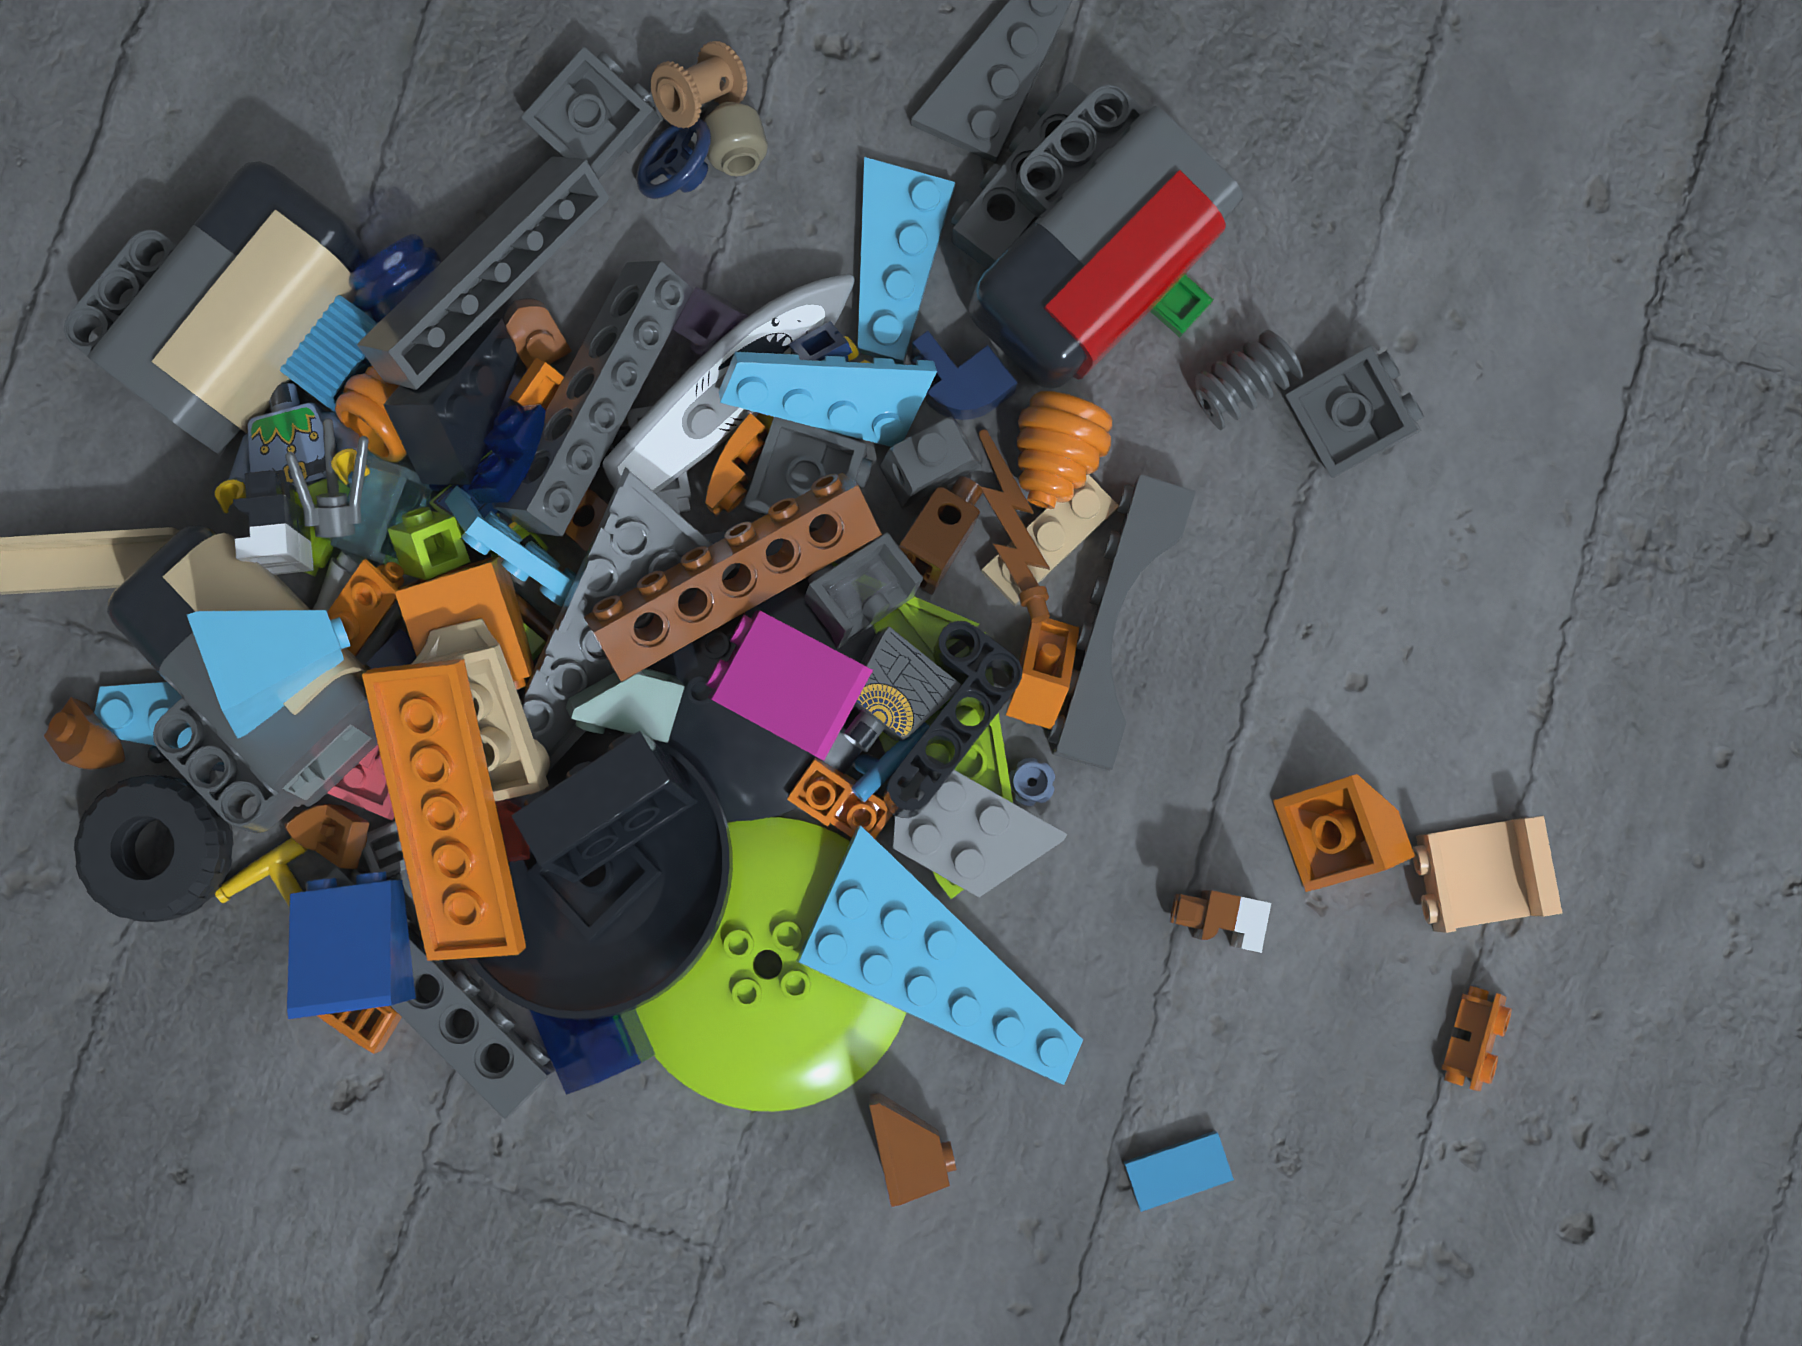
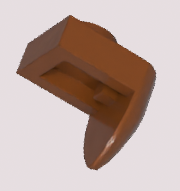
M522 298L514 300L509 305L503 315V321L511 339L515 343L516 351L527 370L536 358L551 364L572 352L544 303L533 298Z
M70 697L61 712L54 715L49 723L48 730L44 734L45 739L59 759L69 765L93 770L108 768L125 761L124 749L115 734L104 727L87 703Z
M316 805L299 812L285 823V828L292 839L304 848L316 851L339 868L357 869L362 850L367 843L369 822L343 805Z

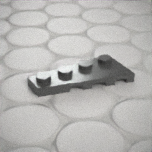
M1009 0L911 118V126L996 164L1073 0Z

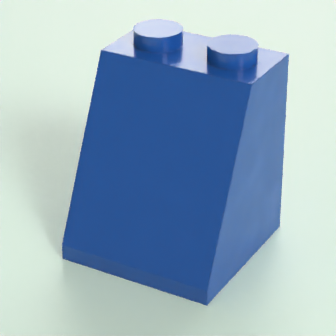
M386 871L355 875L356 885L337 887V878L307 881L306 892L290 894L288 1019L392 1006L416 999L403 880L387 881Z

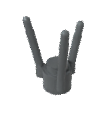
M326 418L323 421L328 493L317 495V504L314 505L296 455L293 452H288L285 458L303 507L305 526H314L316 537L349 536L355 534V524L362 522L360 504L369 439L366 436L359 438L350 500L348 502L347 494L339 493L338 475L331 467V461L336 455L333 420Z

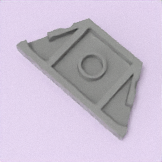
M927 755L928 759L931 762L938 765H944L940 761ZM954 770L919 815L909 819L895 816L893 849L975 896L981 897L1063 842L1067 834ZM919 771L906 788L901 787L902 790L899 798L902 801L907 802L911 797L916 798L914 796L915 792L925 779Z

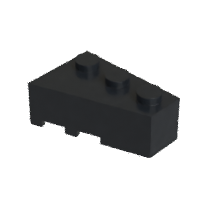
M502 318L487 319L417 390L399 386L384 403L388 416L422 484L471 485L520 359L515 343L511 339Z

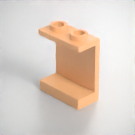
M1544 816L1525 817L1416 836L1418 846L1413 847L1415 855L1413 863L1417 874L1424 877L1427 894L1422 895L1421 905L1424 918L1428 924L1432 923L1433 931L1448 933L1456 931L1455 928L1527 916L1544 917L1562 914Z

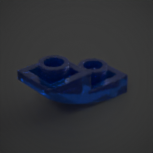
M540 404L512 405L500 412L495 418V427L483 440L495 455L487 458L479 466L477 471L478 477L467 489L478 503L508 502L520 486L535 457L544 427L546 411Z

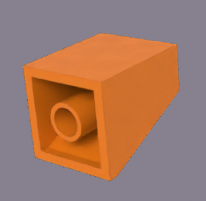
M500 555L457 567L429 580L419 579L412 581L394 592L416 656L421 653L430 631L482 618L492 636L500 644L516 690L526 686L524 678L531 676L535 665L511 575L502 566L501 562L504 558Z

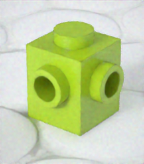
M423 507L403 514L401 516L402 523L387 528L399 564L406 575L429 580L470 562L464 545L465 541L461 537L463 532L453 515L431 511L430 507Z

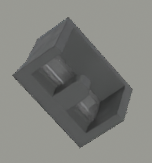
M888 533L874 542L870 541L846 555L848 559L838 566L834 567L832 564H829L813 573L808 579L809 586L804 600L829 631L837 649L912 599L923 580V577Z

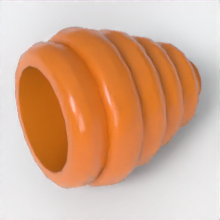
M371 365L364 374H356L347 381L343 390L344 393L338 397L335 403V411L343 425L355 431L359 438L366 436L369 439V452L386 462H400L407 452L384 407V403L399 385L384 382Z
M1040 391L1031 397L1030 406L1020 413L1018 425L1021 432L1017 437V447L1021 452L1018 457V466L1023 471L1019 477V484L1023 490L1029 493L1027 501L1042 508L1054 509L1056 502L1065 503L1073 499L1074 489L1085 485L1087 475L1094 473L1098 469L1100 457L1106 456L1110 450L1111 436L1109 432L1112 429V417L1107 411L1094 403L1066 393Z

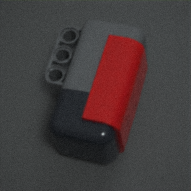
M1110 84L1102 85L1095 89L1023 162L1014 188L1020 202L1037 219L982 274L970 299V317L976 326L1039 386L1052 389L1061 387L1072 377L1080 380L1153 309L1211 248L1225 231V221L1243 200L1242 190L1237 182L1162 109L1153 106L1150 110L1148 108L1144 110L1120 87ZM1101 105L1108 106L1113 109L1117 119L1111 122L1103 121L1098 118L1094 108ZM1069 138L1075 139L1082 145L1084 153L1077 156L1069 155L1061 147V141ZM1033 172L1042 173L1049 179L1051 187L1044 190L1035 189L1029 184L1027 175Z

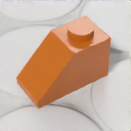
M1050 618L1038 623L1030 622L1019 659L1022 668V679L1009 698L1006 716L1052 730L1070 687L1079 627Z

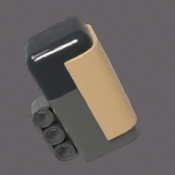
M261 161L248 162L238 169L178 245L155 230H144L134 235L69 313L64 323V333L67 340L90 360L185 432L220 455L240 429L248 433L247 424L251 418L264 415L270 408V397L279 384L291 383L292 380L280 371L281 366L286 364L287 358L291 357L293 351L299 347V343L304 341L305 335L309 334L311 328L316 325L317 320L322 318L323 312L328 310L335 297L341 295L350 303H353L364 291L359 282L369 267V255L364 244L340 215L275 167ZM164 251L162 260L157 265L150 266L152 257ZM133 288L131 298L126 303L119 304L121 295L126 290ZM102 326L100 336L95 341L89 342L91 332L96 327Z
M187 526L175 534L114 590L108 599L107 613L114 626L182 697L155 724L153 739L157 748L226 822L248 832L261 833L272 828L294 806L299 807L303 804L308 807L319 801L378 745L362 674L368 670L347 648L341 649L344 657L341 663L317 677L284 702V707L251 732L237 738L222 712L187 615L196 611L310 609L277 575L271 573L258 562H246L236 559L235 538L232 535L226 533L218 534L205 526ZM191 727L192 736L190 741L184 747L178 748L177 741L179 735L183 730ZM224 762L225 770L223 776L215 783H211L209 777L211 769L217 763ZM256 796L258 803L256 811L252 816L244 819L242 816L243 804L250 797Z

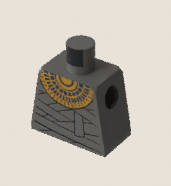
M892 628L880 629L874 636L861 661V664L873 671L853 706L859 714L843 735L865 752L868 751L882 731L895 741H903L945 704L962 685Z

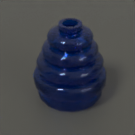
M409 234L399 239L351 272L349 286L357 292L354 296L357 306L364 312L370 311L374 321L379 323L441 263V257L433 247H426L423 239L417 234Z

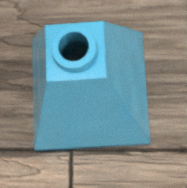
M326 610L196 611L187 615L222 712L237 738L251 732L284 707V702L317 677L344 660L341 649L351 646L341 618L338 617L330 620Z

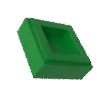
M1184 275L1150 312L1181 338L1212 304L1214 299L1187 275Z

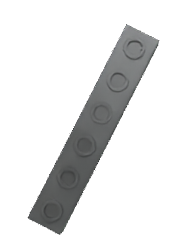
M662 261L627 262L494 506L530 533L563 536L693 291L692 287Z
M336 867L325 879L337 878V887L356 885L355 875L367 873L359 867L354 870ZM406 912L407 923L409 925L413 920ZM408 926L416 999L395 1004L391 1007L506 1119L555 1071L548 1064L551 1059L550 1055L535 1040L530 1038L525 1042L512 1029L516 1025L512 1016L498 1004H494L491 1008L478 995L482 989L468 973L461 969L456 973L444 960L427 961L423 940ZM425 974L434 976L439 982L440 991L434 1001L425 999L419 991V982ZM460 1008L468 1010L474 1017L475 1026L470 1035H463L454 1027L453 1018L456 1011ZM493 1043L501 1044L508 1050L510 1061L506 1069H497L490 1064L488 1050Z

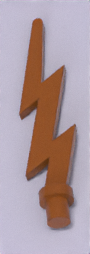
M983 429L979 432V437L1003 492L980 487L1015 548L994 543L993 546L1019 587L1021 593L1018 597L1021 606L1027 607L1031 622H1042L1050 617L1046 601L1049 599L1048 591L1045 586H1039L1027 565L1050 570V567L1014 509L1031 514L1034 513L988 431Z

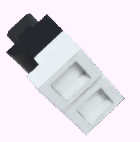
M275 470L245 473L246 498L233 499V502L238 510L249 517L250 537L235 539L236 559L246 562H258L274 575L314 571L310 526H305L303 508L295 503L294 485L290 482L280 481V474Z

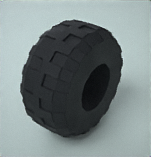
M168 775L130 777L119 781L118 784L109 789H105L95 798V801L88 810H85L79 822V829L74 840L75 867L79 879H81L87 889L86 892L95 902L106 908L108 912L121 918L139 922L173 920L191 914L203 907L202 905L211 897H214L216 891L222 886L233 860L231 859L232 846L234 845L233 834L228 822L212 808L187 780ZM158 819L169 828L174 839V855L170 865L160 875L152 877L140 867L136 858L135 843L143 828L148 823Z

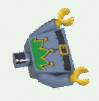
M279 384L269 401L272 413L257 416L248 421V433L242 438L229 478L216 488L215 497L223 513H228L229 506L234 503L233 499L246 498L245 473L275 470L280 474V481L290 482L294 485L285 458L288 452H293L296 455L307 486L326 479L323 421L326 418L333 420L336 455L331 461V467L338 475V480L344 483V485L352 483L359 435L351 428L343 425L336 413L326 412L315 403L300 405L295 384ZM367 465L365 469V476L370 474V469Z

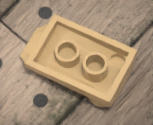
M483 619L471 620L430 631L425 646L412 664L464 659L494 800L499 801L544 790L549 786L546 778L550 767L549 755L545 747L533 739L500 644L492 636Z

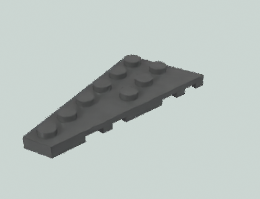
M626 467L520 699L533 739L542 744L549 755V771L586 732V730L575 725L576 720L571 719L566 710L568 698L615 672L586 623L584 616L593 612V607L601 600L614 595L620 597L636 588L638 581L644 576L655 571L665 572L681 563V558L692 549L713 545ZM735 563L729 565L724 570L722 580L736 567ZM689 588L683 591L678 599V604H686L692 601L697 594V588ZM648 612L640 615L634 623V628H644L649 625L653 620L654 613Z

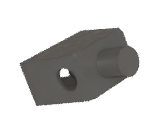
M952 416L891 447L880 465V469L902 509L934 493L938 486L946 487L955 482L959 476L965 477L982 468L961 426Z

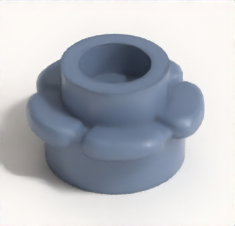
M1026 758L1018 762L1016 770H1012L1009 774L1011 791L1015 793V799L1022 805L1033 806L1035 802L1044 803L1054 793L1052 783L1055 780V774L1047 763H1038L1035 758ZM1031 777L1036 779L1034 787H1030L1027 784V780Z

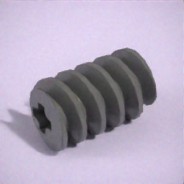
M1265 330L1259 335L1258 342L1251 340L1246 342L1242 353L1240 351L1229 353L1227 363L1223 361L1215 362L1211 366V374L1207 371L1199 372L1195 376L1196 396L1210 421L1219 430H1223L1226 426L1222 413L1227 412L1235 420L1240 419L1242 415L1238 403L1242 401L1251 410H1254L1258 406L1254 395L1255 392L1258 391L1262 396L1270 400L1274 396L1270 383L1274 381L1280 388L1285 390L1290 386L1286 373L1290 371L1301 380L1303 377L1302 368L1296 354L1287 342L1273 331Z

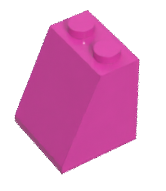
M755 611L751 618L743 615L730 638V641L736 644V647L729 660L725 662L719 659L707 679L706 686L712 688L708 698L824 761L873 670L762 611Z

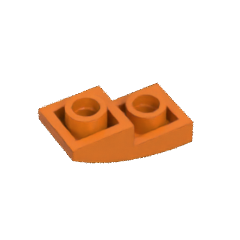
M751 413L729 439L713 470L705 503L709 511L716 517L723 509L728 513L731 512L745 498L748 491L744 487L749 482L746 474L738 466L742 462L749 465L763 451L765 445L763 439L767 436L765 426Z
M814 758L787 797L788 801L827 827L831 823L850 837H853L857 826H862L875 839L892 816V813L886 807L883 796L874 792L865 802L861 801L851 790V787L857 780L845 773H841L817 758Z

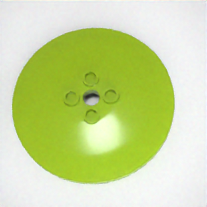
M770 817L727 823L733 853L732 882L727 907L714 938L699 961L679 982L656 999L630 1012L641 1037L655 1058L670 1074L698 1094L717 1103L751 1111L775 1112L810 1106L847 1089L876 1065L898 1034L906 1012L796 962L850 841L821 826L789 818ZM763 950L776 952L782 960L781 972L774 978H763L758 975L754 968L755 957Z

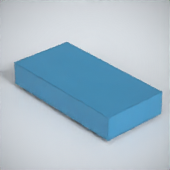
M1212 1131L1123 1162L1141 1212L1234 1180L1217 1131Z

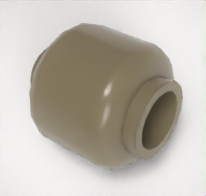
M725 102L718 105L704 119L711 132V144L707 154L708 160L713 168L730 176L747 175L757 169L767 154L768 143L761 118L755 109L746 104Z

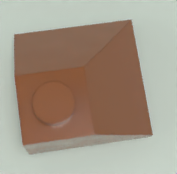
M882 1093L871 1094L869 1106L891 1207L908 1203L949 1187L947 1172L957 1170L951 1141L941 1143L939 1132L936 1128Z

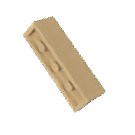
M166 527L0 537V594L118 588L177 534L179 530Z

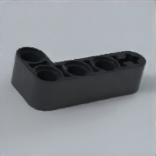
M955 621L949 623L943 628L934 646L933 657L936 664L962 686L896 769L884 790L886 807L893 815L899 818L909 819L915 817L926 808L1012 696L1022 679V668L1016 657L969 622ZM953 638L964 641L969 647L970 655L963 658L951 655L946 648V641ZM990 668L1002 670L1009 680L1008 686L1003 688L992 686L986 679L985 671ZM962 705L974 708L980 718L979 724L974 726L962 724L957 719L956 708ZM933 743L944 745L949 750L950 762L944 765L931 762L926 755V746ZM919 771L925 779L915 792L914 796L916 798L911 797L907 802L902 801L899 798L902 790L901 787L906 788Z

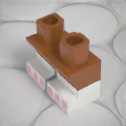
M1202 890L1200 898L1175 894L1169 923L1194 928L1193 938L1200 940L1213 938L1218 933L1219 928L1233 931L1230 946L1262 953L1271 903L1213 890Z

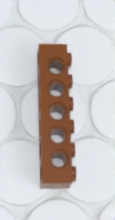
M843 472L838 475L829 474L815 481L811 486V490L795 499L786 498L778 501L769 508L767 515L752 523L743 522L730 528L725 533V538L709 547L701 546L692 549L681 558V563L665 572L655 571L644 576L638 581L636 588L622 596L614 595L601 600L593 607V612L584 616V619L609 664L622 682L882 534L858 484ZM825 514L823 526L817 531L809 532L812 520L818 515ZM783 538L781 549L774 555L766 556L768 545L776 539ZM740 563V569L736 576L728 580H722L723 572L729 565ZM689 588H697V594L692 601L686 604H678V599L683 591ZM648 612L654 613L653 620L649 625L644 628H634V623L640 615Z

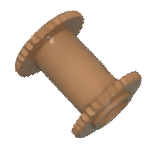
M710 41L700 48L701 51L698 52L697 64L687 69L679 66L678 63L675 64L673 61L663 62L654 69L651 78L653 100L661 115L669 123L678 128H689L695 125V122H698L699 113H701L700 108L703 104L713 99L719 105L725 102L740 103L743 100L747 91L746 71L739 56L725 43ZM722 77H725L726 83L721 79Z

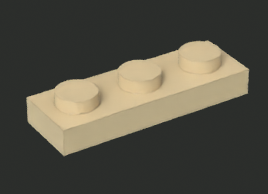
M1089 474L1087 475L1085 485L1074 489L1072 500L1065 503L1056 502L1054 509H1046L1026 528L1050 567V570L1027 565L1037 583L1042 581L1119 507ZM1012 542L1007 545V547L1015 548ZM998 554L981 572L1015 606L1020 601L1018 595L1021 591Z

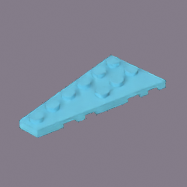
M857 826L796 962L1058 1084L1064 1085L1083 1039L862 826Z

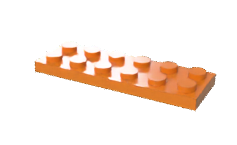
M464 659L372 668L362 674L427 961L519 955L526 948Z

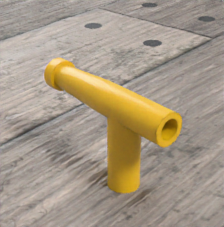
M292 838L288 839L223 883L216 891L215 896L224 904L234 894L270 875L290 908V894L303 892L288 868L287 863L306 852L307 848H304Z

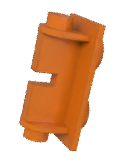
M364 559L327 612L330 620L338 617L341 618L351 645L347 649L354 656H357L397 600L394 592L404 583V570L397 563L388 562L386 565H380L375 568L367 559Z
M1470 986L1468 995L1462 994L1454 1025L1456 1028L1472 1032L1470 1041L1451 1036L1441 1069L1446 1070L1445 1081L1463 1086L1465 1077L1471 1078L1472 1081L1469 1089L1481 1091L1483 1082L1491 1084L1494 1078L1498 1056L1491 1054L1496 1035L1504 1037L1509 1025L1512 1009L1505 1007L1507 997L1496 993L1493 1003L1487 1001L1489 991Z

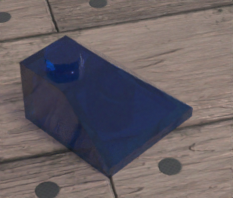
M636 1009L615 1016L588 1020L561 1019L530 1010L566 1095L597 1084L635 1067L656 1055Z

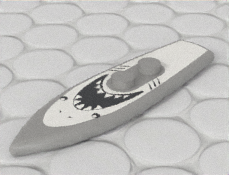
M843 274L819 279L797 287L765 304L742 320L715 343L656 402L604 459L603 467L613 488L616 489L626 467L652 491L657 493L729 439L750 413L753 416H757L758 412L720 403L718 392L734 353L793 354L789 346L791 342L829 321L835 325L853 287L854 277L851 274Z

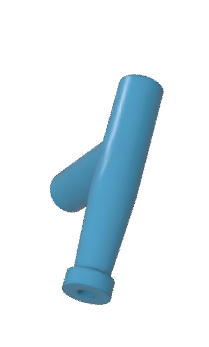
M924 722L908 738L899 741L880 759L867 754L858 756L855 761V768L864 775L851 787L852 792L861 801L865 802L896 771L928 730L929 725Z

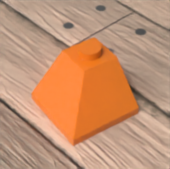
M1358 774L1273 800L1305 892L1385 871L1415 857L1398 809Z

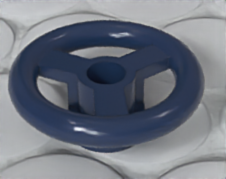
M698 119L695 125L684 129L671 125L653 141L645 152L637 171V187L642 195L650 199H660L678 190L688 193L702 183L708 172V164L704 160L711 144V132L703 120ZM696 133V145L694 150H692L688 144L693 134ZM673 143L672 147H670V148L665 152V154L663 155V157L659 159V157H660L661 154L666 150V148H667L670 144ZM661 174L668 178V180L659 184L651 183L652 180Z

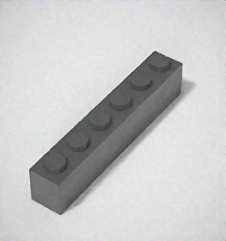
M552 156L356 344L384 382L417 390L610 199L587 160Z

